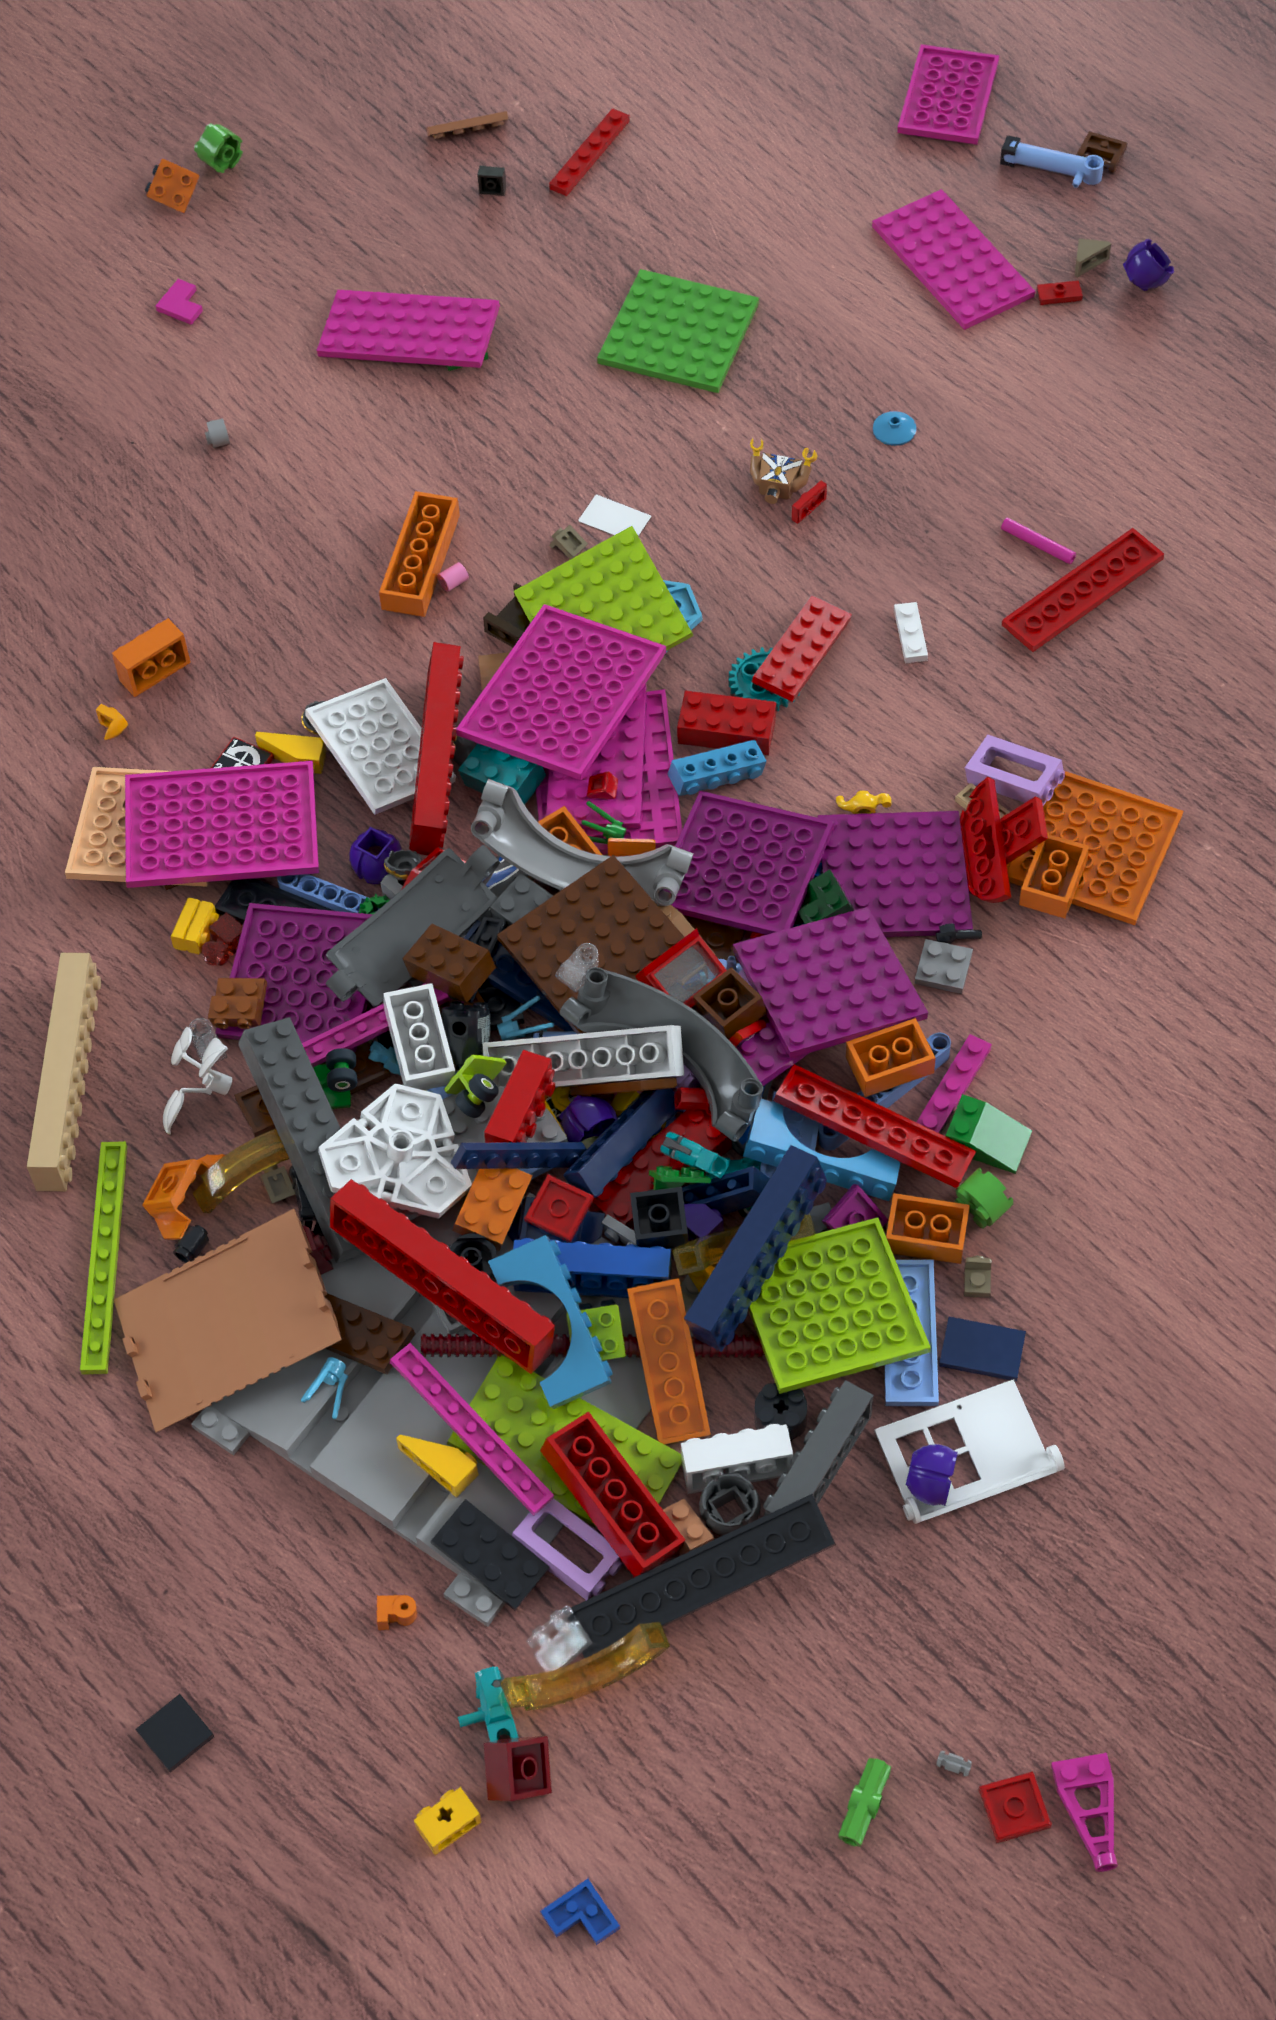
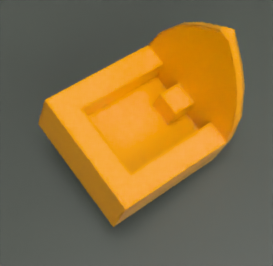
M103 704L97 707L96 713L99 723L108 728L104 740H110L119 736L127 728L128 722L115 708H109Z

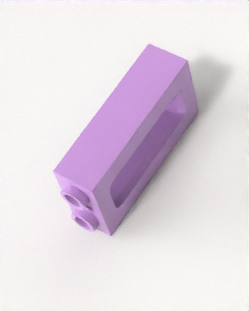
M991 735L986 736L965 766L967 783L977 786L985 778L990 777L995 780L996 793L1024 803L1036 796L1042 799L1043 806L1046 801L1052 798L1054 789L1058 784L1062 783L1065 776L1061 759ZM996 756L1042 771L1043 773L1037 781H1031L989 765Z
M555 1499L550 1501L536 1515L533 1516L529 1513L512 1533L513 1538L549 1566V1572L585 1600L590 1599L592 1595H599L606 1585L605 1579L609 1575L614 1576L623 1565L619 1556L602 1535ZM548 1514H551L603 1555V1560L593 1572L585 1573L534 1533Z

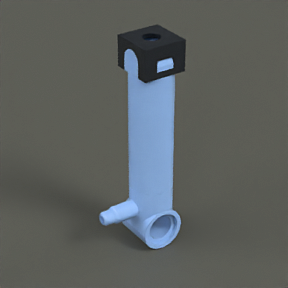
M1009 135L1006 136L1001 148V165L1014 167L1016 163L1073 176V187L1075 188L1079 187L1082 181L1089 185H1095L1102 180L1104 161L1097 155L1077 156L1021 143V138Z

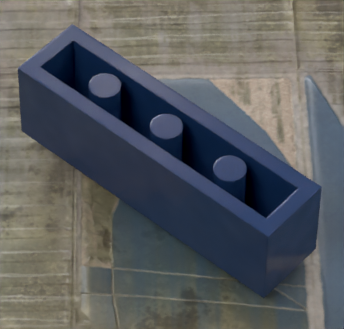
M752 1166L725 1174L721 1179L718 1177L712 1178L711 1183L691 1184L682 1187L684 1204H706L710 1209L718 1210L721 1215L749 1208L755 1204L770 1178Z

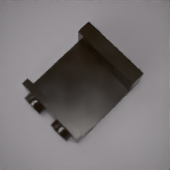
M517 583L513 585L514 590L522 587ZM515 593L514 598L497 616L488 612L483 617L484 631L512 648L530 625V621Z

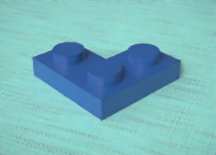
M588 1878L540 1911L556 1938L580 1921L596 1945L620 1929L619 1923Z

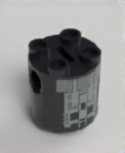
M463 1001L449 1002L450 1007H443L441 1009V1019L453 1064L456 1065L457 1070L461 1069L465 1060L471 1055L483 1056V1043L490 1042V1010L488 1009V1003L476 1002L473 1005H464Z

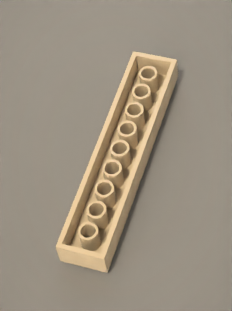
M60 953L27 1169L36 1191L66 1192L68 1182L72 1181V1168L70 1164L76 1155L75 1145L73 1144L74 1138H78L79 1135L77 1117H81L82 1114L80 1097L85 1094V1081L83 1077L84 1074L88 1073V1059L86 1057L87 1053L91 1052L92 1047L91 1038L89 1037L90 1032H93L95 1028L93 1011H97L98 1008L96 990H100L101 978L96 974V963L92 962L90 953Z

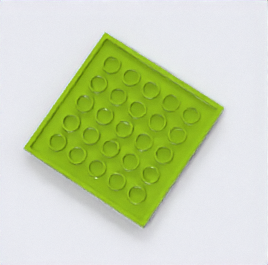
M633 526L514 590L530 623L541 607L546 604L665 645L666 651L694 636Z
M878 1217L789 1241L786 1253L774 1265L772 1276L763 1283L758 1299L752 1301L748 1308L779 1394L927 1354L931 1350Z

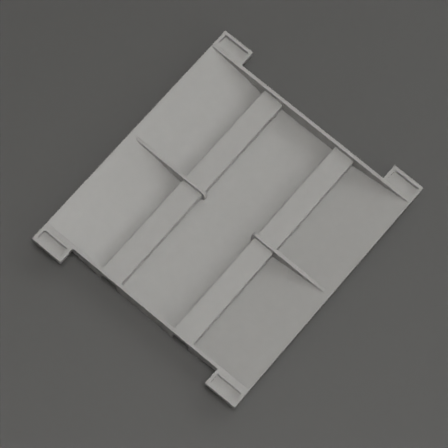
M468 1193L439 1219L420 1215L410 1221L416 1226L424 1228L438 1242H443L447 1246L452 1245L461 1236V1234L452 1230ZM529 1193V1195H528L527 1197H534V1198H535L536 1196L533 1195V1194H531V1193ZM506 1235L500 1251H497V1257L513 1250L514 1242L508 1235ZM603 1237L592 1243L595 1245H599L601 1243L611 1244V1242H609ZM367 1254L339 1263L332 1259L331 1262L334 1269L321 1275L328 1294L412 1327L416 1334L410 1343L420 1354V1343L423 1333H426V1336H430L431 1333H434L435 1336H439V1334L447 1336L449 1334L430 1300ZM689 1275L680 1284L686 1314L700 1293ZM513 1285L506 1287L513 1296L520 1301L527 1302L538 1314L548 1317L555 1325L554 1334H558V1336L566 1334L569 1336L566 1315L568 1312L555 1294L514 1291ZM579 1295L582 1302L578 1303V1305L590 1303L592 1308L600 1307L603 1300L613 1299L615 1304L619 1306L624 1337H627L628 1334H632V1337L636 1336L629 1298ZM465 1328L455 1334L460 1336L468 1334V1336H472L475 1333ZM323 1349L287 1368L285 1366L282 1367L281 1371L275 1374L273 1372L270 1373L269 1377L263 1380L262 1378L258 1379V1382L253 1385H246V1388L241 1391H234L235 1394L229 1397L227 1395L224 1396L223 1400L217 1403L215 1401L212 1402L211 1406L203 1409L192 1422L193 1429L233 1456L248 1437L252 1436L458 1574L444 1592V1598L487 1627L506 1604L435 1547L431 1540L465 1499L511 1536L513 1531L530 1512L488 1467L477 1462L479 1475L456 1498L398 1449L396 1438L399 1435L449 1446L447 1441L453 1430L394 1367H392L387 1375L332 1351ZM426 1355L424 1358L470 1404L498 1357L496 1355H492V1357H488V1355H484V1357H480V1355H476V1357H472V1355L463 1357V1355H459V1357H455V1355H451V1357H447V1355H443V1357H439V1355L434 1357ZM550 1355L534 1373L546 1379L560 1367L565 1358L562 1355H558V1357ZM626 1355L623 1358L607 1360L613 1372V1375L609 1376L612 1383L580 1398L638 1429L652 1410L641 1355L640 1358H636L635 1355L628 1358ZM329 1357L342 1361L346 1365L344 1373L348 1375L336 1419L332 1418L338 1382L335 1385L322 1382L309 1400L301 1402V1398L317 1378ZM548 1514L534 1533L550 1545L564 1525L551 1514Z

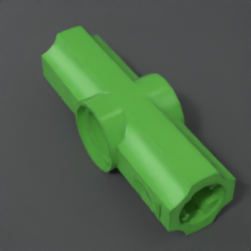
M877 1758L868 1759L858 1785H855L847 1806L848 1812L842 1823L838 1838L853 1847L862 1846L872 1819H875L883 1797L881 1794L891 1771V1766Z

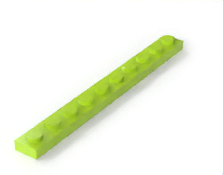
M126 1141L101 1142L80 1364L82 1375L108 1374L128 1147Z

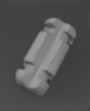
M941 1751L937 1759V1766L941 1767L943 1765L946 1770L957 1774L962 1772L964 1773L963 1776H968L972 1762L970 1760L966 1762L963 1757L952 1753L947 1755L945 1751Z

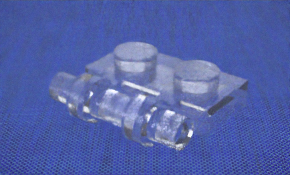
M568 1605L564 1606L560 1611L556 1610L550 1615V1620L543 1626L539 1625L532 1632L533 1635L527 1639V1643L531 1648H535L538 1644L541 1646V1649L534 1656L548 1677L556 1676L592 1644L591 1639L579 1621L573 1620L567 1624V1619L573 1614L572 1609ZM557 1628L559 1633L550 1640L549 1634Z

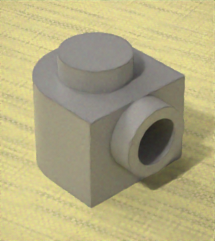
M223 418L207 422L208 432H205L208 445L212 444L213 448L230 444Z

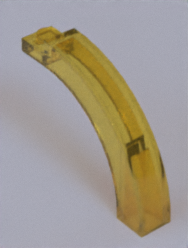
M277 1129L266 1132L240 1145L218 1160L201 1176L204 1182L192 1194L203 1213L210 1214L227 1195L253 1175L270 1166L289 1160Z
M811 1213L804 1216L798 1233L792 1236L790 1241L816 1234ZM741 1225L694 1239L673 1249L678 1275L705 1270L710 1265L719 1262Z
M660 1622L638 1624L631 1632L614 1644L583 1660L548 1672L507 1677L500 1684L510 1708L524 1707L526 1711L551 1707L580 1698L629 1676L661 1655L670 1645Z

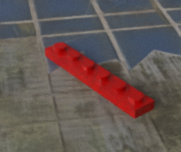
M612 108L550 181L549 190L568 196L630 122V115Z

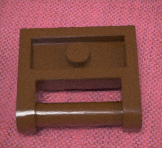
M1089 131L1077 152V156L1087 157L1089 155L1086 153H1091L1111 159V161L1103 159V168L1108 169V172L1115 173L1127 149V142Z

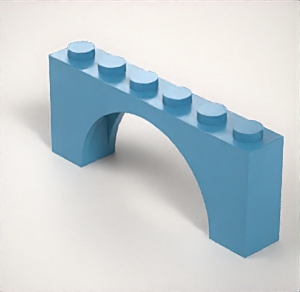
M761 1098L759 1108L753 1114L743 1157L777 1167L790 1145L818 1157L827 1178V1183L847 1189L856 1184L867 1195L886 1201L890 1200L897 1183L900 1161L873 1148L863 1155L852 1158H836L817 1153L800 1143L789 1131L783 1117V1105Z
M545 1235L488 1262L499 1286L508 1287L518 1284H531L543 1287L554 1293L564 1304L568 1312L572 1330L568 1353L560 1367L552 1375L540 1382L549 1406L556 1409L611 1384L609 1376L613 1375L608 1361H602L599 1352L603 1349L597 1336H591L588 1328L592 1324L586 1311L581 1313L578 1303L582 1302L576 1288L571 1289L568 1279L571 1278L570 1272L565 1263L561 1265L557 1255L561 1254L555 1239L550 1241Z

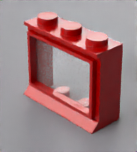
M696 928L644 967L635 977L638 981L656 988L692 1008L695 1006L693 996L727 970L700 937Z

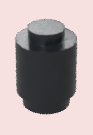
M199 1225L188 1226L183 1237L174 1245L175 1250L173 1254L184 1263L195 1260L209 1242L208 1232Z

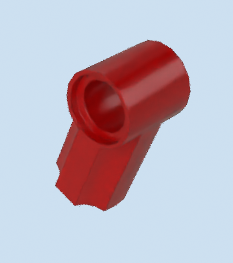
M676 1088L674 1094L676 1109L702 1110L708 1116H711L710 1105L703 1088Z

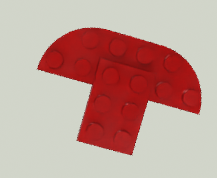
M987 777L970 794L969 798H971V801L968 803L966 811L962 810L960 826L969 891L985 902L999 903L1011 898L1007 864L1046 841L1048 836L1042 799L1035 796L1000 818L995 780Z

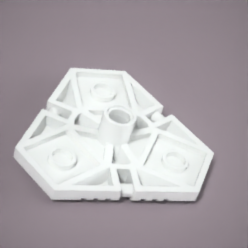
M395 1083L361 1111V1119L357 1121L353 1118L319 1147L318 1153L330 1190L333 1193H337L352 1179L356 1183L366 1186L370 1193L377 1198H382L387 1203H390V1207H398L402 1210L406 1209L410 1212H418V1214L439 1219L462 1199L472 1186L467 1169H455L451 1164V1160L459 1146L452 1142L454 1141L455 1134L440 1094ZM384 1189L393 1190L394 1192L393 1194L384 1192Z

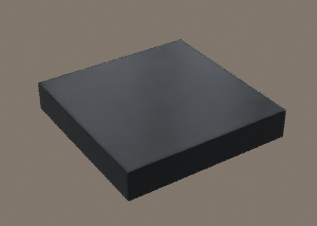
M181 1694L177 1695L135 1729L170 1773L214 1738L211 1730Z

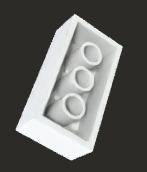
M433 984L383 993L384 1010L403 1085L420 1090L446 1086L452 1076L455 1075V1068Z
M771 1424L764 1429H743L736 1434L727 1435L720 1433L712 1438L702 1440L700 1438H692L685 1443H681L682 1468L687 1493L703 1491L711 1480L717 1482L719 1476L723 1474H737L746 1478L751 1483L780 1478L784 1472L788 1474L792 1467L790 1462L793 1458V1451L787 1425Z

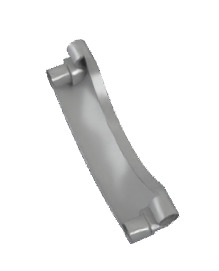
M490 779L487 780L481 797L483 801L471 825V832L488 848L519 870L543 883L563 890L611 857L582 851L559 840L535 820L514 788ZM667 844L643 854L616 858L657 906H669L676 899L694 853Z

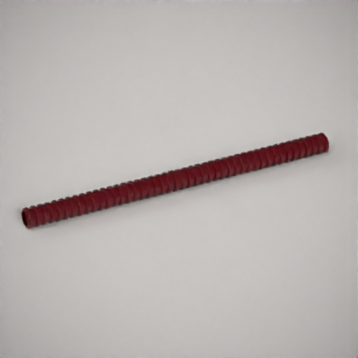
M423 1333L421 1336L420 1351L423 1357H426V1355H430V1357L439 1355V1357H443V1355H447V1357H451V1355H455V1357H459V1355H463V1357L472 1355V1357H476V1355H480V1357H484V1355L500 1357L502 1354L485 1340L476 1336V1334H472V1336H468V1334L463 1336L455 1334V1336L439 1334V1336H435L434 1333H431L430 1336H426V1333ZM554 1334L550 1355H554V1357L562 1355L565 1358L570 1347V1337L566 1334H562V1336ZM623 1334L627 1357L631 1358L632 1355H635L636 1358H640L637 1335L632 1337V1334H628L627 1337H624ZM734 1334L733 1340L724 1347L722 1352L695 1339L694 1335L691 1337L695 1358H697V1355H700L701 1358H705L706 1355L710 1358H713L714 1355H717L718 1358H721L722 1355H725L726 1358H729L730 1355H733L734 1358H737L738 1355H741L742 1358H745L746 1355H749L750 1358H753L754 1355L762 1358V1355H765L758 1335L754 1337L753 1334H750L749 1337H746L745 1334H742L741 1337H738L737 1334Z

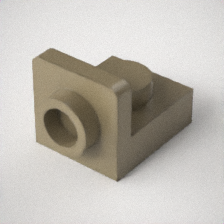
M569 525L564 530L559 528L551 536L554 540L549 546L554 548L557 545L569 559H572L588 543Z
M275 1164L263 1169L264 1174L260 1176V1180L263 1182L272 1204L295 1195V1190L292 1188V1183L285 1166L278 1168V1165Z
M979 1255L966 1258L964 1297L990 1298L991 1258Z

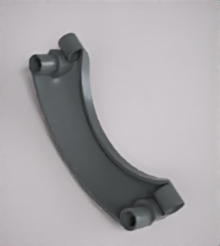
M592 967L587 970L584 985L578 990L577 999L574 997L569 998L562 1006L560 1015L586 1033L667 1025L681 1026L683 1063L694 1074L706 1093L711 1110L712 1126L732 1141L739 1140L752 1122L754 1112L759 1108L763 1085L734 1045L703 1016L670 995L640 981L599 967Z

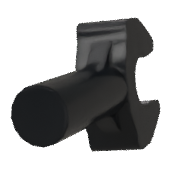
M955 924L939 926L940 933H936L937 941L951 944L955 939L982 938L981 930L955 929Z

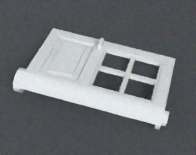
M1014 1380L874 1429L904 1500L903 1510L908 1521L912 1520L915 1524L1065 1469L1063 1457L1056 1445L1047 1447L1045 1451ZM954 1419L966 1445L954 1451H957L958 1455L969 1452L980 1480L956 1489L953 1488L951 1483L946 1506L924 1504L916 1499L906 1486L909 1467L906 1465L896 1439L922 1430L928 1445L934 1444L928 1428Z

